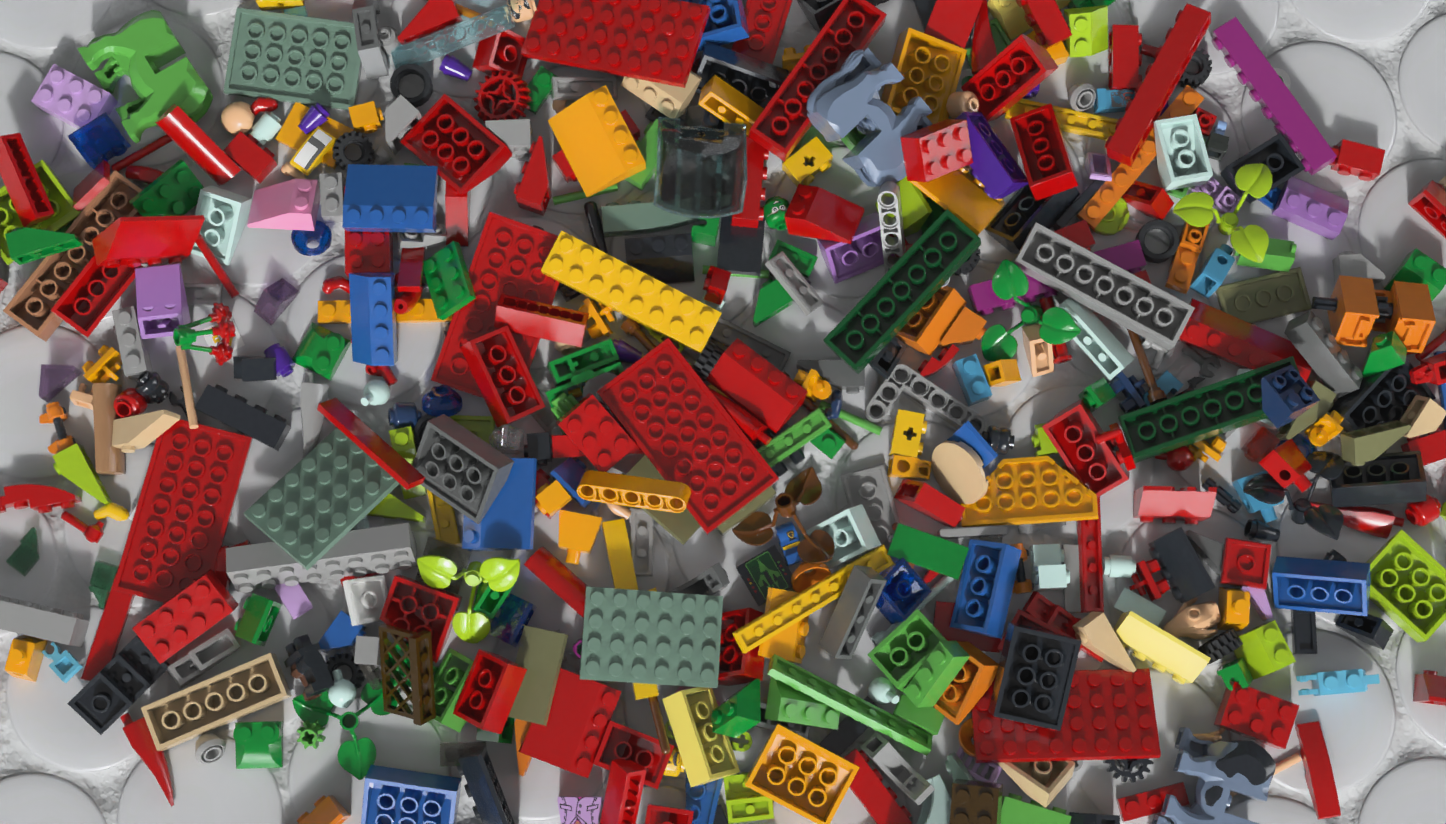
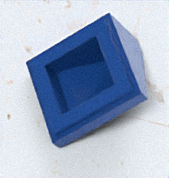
M1276 187L1257 200L1271 210H1274L1282 190Z

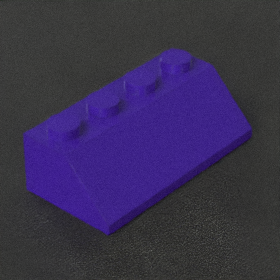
M963 112L955 118L967 120L973 163L970 164L971 172L976 179L981 180L985 186L984 191L990 198L1002 199L1029 184L1027 177L981 112Z

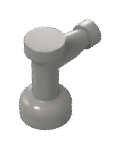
M1144 337L1141 341L1144 349L1151 347L1157 350L1153 363L1150 364V367L1156 371L1164 357L1169 359L1175 350V347L1168 351Z

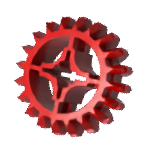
M500 70L499 74L492 71L491 78L485 76L486 82H479L481 88L480 90H475L478 97L473 98V100L477 103L474 106L478 112L477 115L480 119H483L484 123L487 120L519 119L520 116L526 117L524 111L530 109L527 103L532 101L531 97L528 96L531 91L527 87V82L522 80L520 75L509 70L507 73L504 70ZM513 86H514L515 91H516V99H515V100H514L513 97H512V95H513V91H512ZM490 100H492V109H493L492 113H491L490 107H489V101H490Z

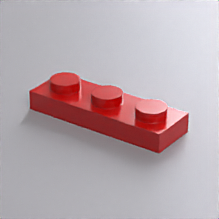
M1184 782L1116 799L1122 822L1161 812L1166 794L1176 796L1181 806L1189 805Z

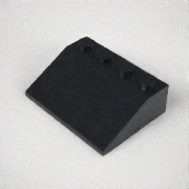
M1406 357L1405 364L1365 378L1363 377L1360 388L1338 398L1328 412L1331 413L1333 410L1338 412L1344 418L1340 425L1345 432H1350L1391 421H1400L1416 395L1431 398L1433 401L1436 397L1426 383H1411L1409 370L1414 367Z
M1009 622L988 712L994 717L1061 731L1081 640Z
M486 746L460 755L456 766L460 776L464 775L467 781L464 787L468 797H473L475 802L473 811L476 819L481 818L483 824H515Z

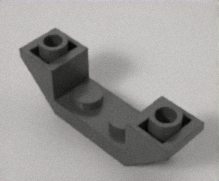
M354 0L352 13L357 49L366 78L373 79L389 76L386 54L381 50L377 14H380L378 0Z

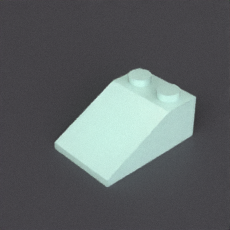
M1197 114L1154 121L1158 173L1163 189L1169 191L1205 185L1213 176Z
M210 185L200 189L195 215H204L205 220L200 234L218 262L230 265L248 219L252 199ZM195 243L191 253L205 258Z
M862 504L848 508L806 530L809 536L813 531L820 529L826 531L832 537L835 553L831 560L824 563L829 569H833L881 545ZM802 533L798 535L800 541L806 539Z

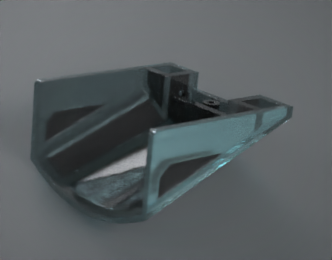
M658 117L653 205L670 213L691 218H720L743 212L747 186L746 124L724 123L723 129L680 126V119Z

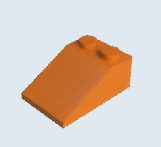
M968 641L958 643L969 654V659L934 705L936 710L956 725L963 721L992 685L999 666L997 662Z

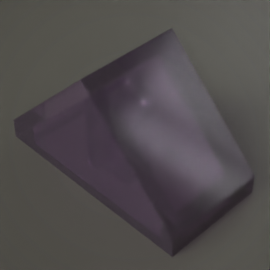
M281 278L263 290L254 312L272 326L300 291L284 278Z
M41 364L39 397L46 402H50L82 372L73 365Z

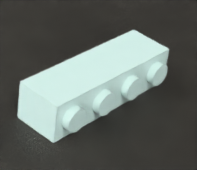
M1070 297L1058 306L1066 310L1081 329V332L1073 340L1109 380L1134 360V357L1090 308Z

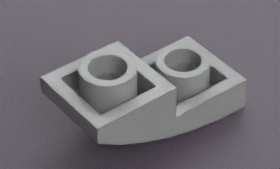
M436 223V233L397 232V239L400 248H418L440 243L446 240V234L443 224Z

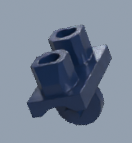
M1123 371L1112 378L1113 381L1109 385L1114 393L1118 394L1122 391L1126 399L1119 403V407L1124 413L1134 409L1136 411L1146 404L1141 398L1146 393L1141 386L1146 382L1144 378L1138 382L1134 375L1127 378Z

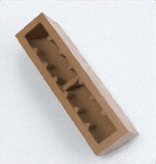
M92 383L96 473L102 476L126 474L125 453L121 452L120 448L112 446L113 420L121 419L114 410L113 401L122 392V386L113 383Z

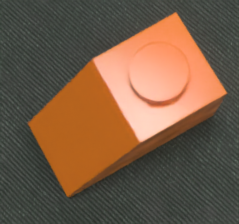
M964 307L938 347L943 349L951 347L952 344L955 346L971 344L975 338L980 340L987 330L984 328L987 321L967 307Z

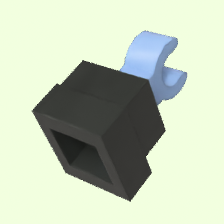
M1218 120L1214 132H1211L1207 138L1205 147L1208 158L1221 161L1226 154L1229 137L1224 136L1227 122Z

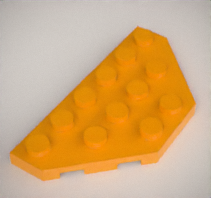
M1049 456L1003 459L997 465V468L986 477L988 480L986 494L975 503H961V506L966 508L962 514V527L1099 519L1097 495L1082 485L1067 470L1056 464Z

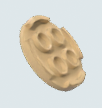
M946 440L934 449L931 459L932 470L939 486L949 497L962 504H972L986 494L988 480L982 468L984 463L970 446L961 441Z

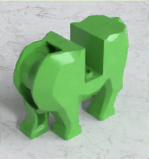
M145 11L132 18L117 32L96 37L89 42L87 47L77 48L92 71L96 70L105 59L109 58L104 68L94 73L105 91L113 94L119 79L124 75L130 77L132 87L139 98L127 103L125 106L116 108V111L122 119V125L135 144L141 141L144 130L156 126L155 122L173 104L178 105L195 123L207 113L213 100L211 90L206 86L187 57L160 71V67L186 53L160 11Z

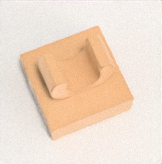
M81 383L78 388L79 391L72 390L69 398L74 405L93 410V391L85 393L86 385Z

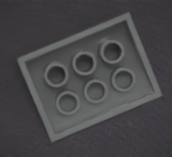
M443 414L427 422L412 466L425 477L424 482L420 485L479 524L507 481L514 461Z

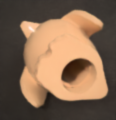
M1195 597L1180 607L1173 619L1163 627V630L1176 638L1189 637L1201 640L1210 638L1218 633V630H1209L1221 621L1218 606L1213 601L1193 605L1198 600Z

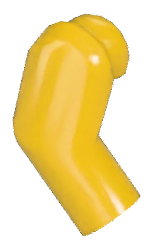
M109 503L93 512L97 520L110 517L118 521H125L130 515L127 509L116 503Z

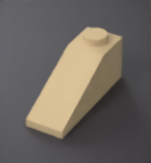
M164 409L113 420L112 446L120 448L121 452L134 453L136 449L145 448L179 421L180 415Z
M1092 611L1072 626L1076 639L1081 640L1083 646L1118 669H1123L1127 672L1137 670L1104 612Z

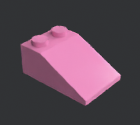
M292 179L255 190L247 226L249 228L314 231L321 199L318 180Z

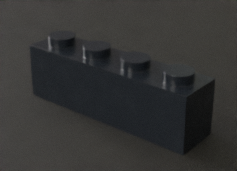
M218 384L215 387L207 385L195 406L197 410L279 451L291 429L286 424L287 420L277 414L272 417L266 414L267 409L257 404L254 407L246 404L248 400L238 394L235 397L228 395V389Z

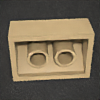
M690 71L685 88L630 77H624L621 86L675 121L686 112L702 77Z

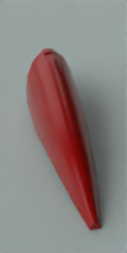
M983 0L974 24L971 51V73L973 75L977 74L997 56L988 18L987 0Z
M708 387L750 442L754 445L758 440L765 445L770 443L772 438L765 433L768 429L766 425L729 398Z
M1310 501L1311 505H1312V506H1315V507H1317V508H1318L1320 505L1325 504V503H1319V502ZM1371 506L1337 508L1343 514L1344 526L1372 536L1387 539L1393 525L1399 527L1404 525V518L1395 517L1393 512Z
M129 713L122 715L120 718L125 726L122 729L132 748L157 779L171 807L174 806L172 784L164 751H157L144 717L133 722Z

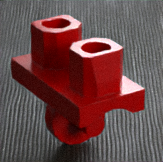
M1156 559L1146 562L1143 560L1136 563L1137 573L1131 576L1134 585L1129 586L1131 591L1137 589L1140 596L1148 594L1151 601L1161 598V595L1170 589L1165 578L1155 582L1151 575L1161 570Z

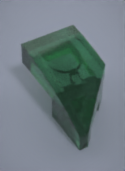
M34 527L20 540L21 545L6 560L9 566L24 577L40 559L37 530Z
M98 560L95 561L90 580L91 586L88 588L98 600L99 608L105 609L119 566Z

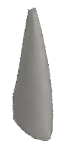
M305 372L304 382L301 383L300 408L304 438L303 458L316 447L319 440L324 415L317 408L319 403L327 401L329 385L313 383L314 373Z

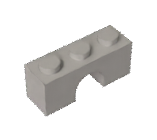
M131 306L113 310L112 314L124 375L133 380L137 379L142 373L144 374V372H153L150 355L145 349L143 339H141L137 308Z

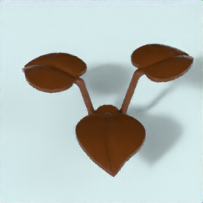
M813 467L807 468L794 477L786 486L785 493H781L776 497L775 504L777 507L773 509L774 516L772 521L767 513L757 511L732 529L735 536L742 542L758 546L769 542L773 538L774 533L771 527L776 525L778 514L785 518L793 517L806 538L797 547L801 560L811 564L825 563L831 560L835 553L834 541L826 531L818 529L809 536L796 515V505L799 502L803 505L813 504L822 494V485Z

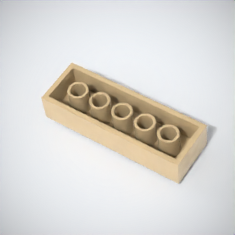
M268 653L141 707L157 751H165L287 699L292 694L276 654Z

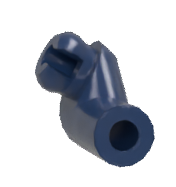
M839 390L832 392L831 408L824 410L828 420L837 419L840 416L843 395Z

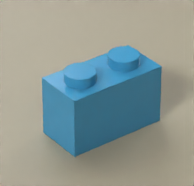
M976 354L954 362L952 367L968 407L988 400L993 395Z

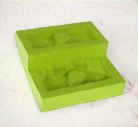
M749 772L736 773L724 777L729 824L774 819L773 801L745 786L744 780Z

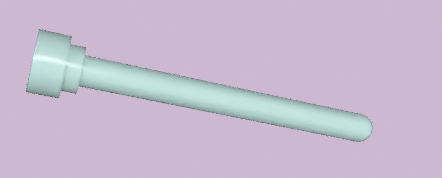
M948 576L941 578L886 631L882 630L880 633L877 632L871 637L873 643L877 646L916 609H923L954 578Z

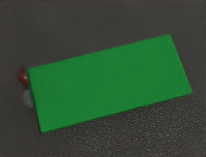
M898 522L892 524L895 534L888 536V541L891 545L887 555L945 576L959 579L969 550L968 547Z

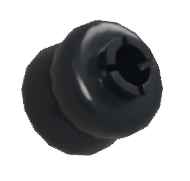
M144 372L136 380L137 385L135 389L137 393L144 396L148 404H160L169 395L167 393L169 385L161 379L157 372Z
M991 425L988 427L987 432L983 431L982 437L995 452L1005 455L1008 453L1009 448L1013 449L1015 436L1011 435L1009 428H999Z

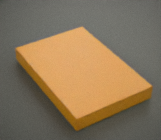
M295 102L275 138L276 141L298 151L312 134L310 132L307 135L298 127L309 107ZM327 117L328 120L319 126L336 138V140L344 133L354 131V129ZM333 145L322 157L321 163L335 169L337 165L332 156Z

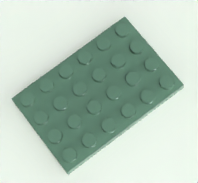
M237 7L223 92L228 95L251 98L269 97L281 102H296L304 105H315L319 102L326 108L349 110L348 107L356 105L362 66L357 49L354 23Z
M336 428L244 512V515L308 571L400 483L342 431Z
M586 586L579 679L717 689L723 596Z

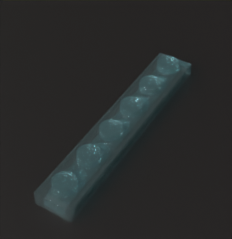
M507 4L393 49L391 55L395 69L405 64L420 65L516 27L510 6Z

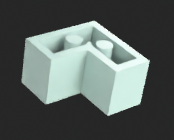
M1060 544L1030 546L1032 583H1034L1032 592L1059 591L1066 588L1067 583H1070V572L1066 570V564H1061L1065 560L1064 550L1060 549Z

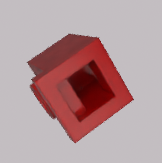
M710 265L702 289L706 291L704 300L721 305L731 272Z

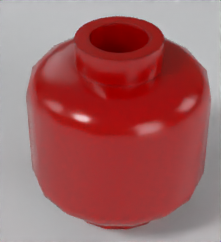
M133 387L125 389L113 401L114 410L121 418L140 415L148 406L144 396L137 393Z
M1426 494V501L1408 502L1405 515L1411 524L1423 527L1440 516L1439 508L1441 505L1436 497Z

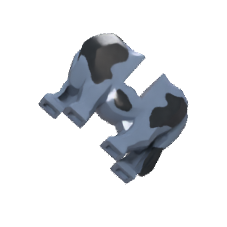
M1180 727L1175 743V748L1179 749L1173 771L1199 777L1195 786L1194 803L1190 808L1180 805L1176 796L1166 794L1160 815L1169 817L1175 824H1259L1225 813V809H1228L1231 804L1232 795H1230V791L1254 800L1267 801L1269 785L1276 767L1271 755L1253 741L1211 742L1199 740L1193 736L1189 728ZM1157 815L1154 816L1152 824H1172L1166 818Z

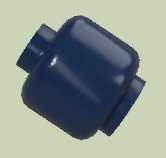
M396 402L388 410V423L394 430L410 426L414 430L418 420L422 418L421 410H417L413 402Z

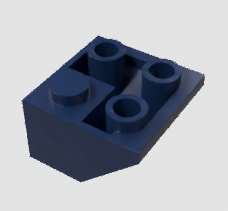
M1292 365L1261 379L1262 409L1276 428L1292 422L1320 401L1314 390L1309 387Z

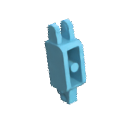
M1363 669L1311 673V675L1296 676L1299 682L1312 680L1313 689L1298 690L1299 696L1366 692L1368 684L1380 683L1379 674L1366 675Z

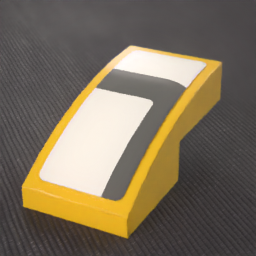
M318 126L298 149L290 164L308 176L321 163L322 157L334 145L336 138Z

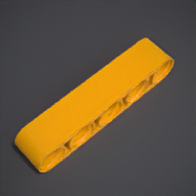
M588 470L584 472L580 480L577 494L582 499L588 501L681 513L686 509L691 489L688 485L681 482Z

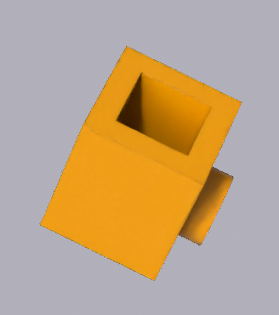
M374 101L348 107L356 133L365 132V134H371L376 132L377 129L382 128L383 112L381 107L377 108Z
M1001 359L983 365L989 387H1002L1021 381L1016 359Z
M555 480L552 484L548 485L546 483L537 490L538 495L536 499L538 503L535 505L543 515L548 513L550 516H553L570 502L572 498L562 485Z

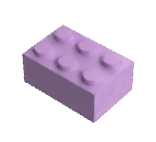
M56 64L52 65L31 100L40 110L94 138L97 137L118 102L111 93Z

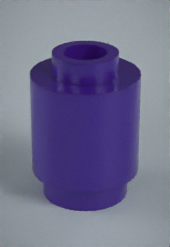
M276 343L264 351L265 357H276L277 376L286 377L294 371L295 363L284 346Z

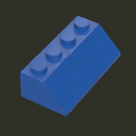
M349 273L353 362L370 366H394L398 361L396 312L393 308L395 303V274Z
M970 539L950 627L1002 639L1022 550L1004 543Z
M1276 557L1272 571L1274 608L1368 616L1371 583L1370 563Z

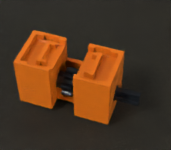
M1339 275L1330 298H1312V309L1327 310L1331 334L1334 335L1339 345L1367 347V338L1370 331L1385 333L1394 331L1407 348V352L1422 353L1436 322L1428 284L1394 281L1390 291L1374 289L1372 278Z

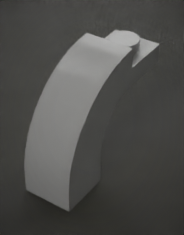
M877 731L860 747L879 769L918 806L935 790Z

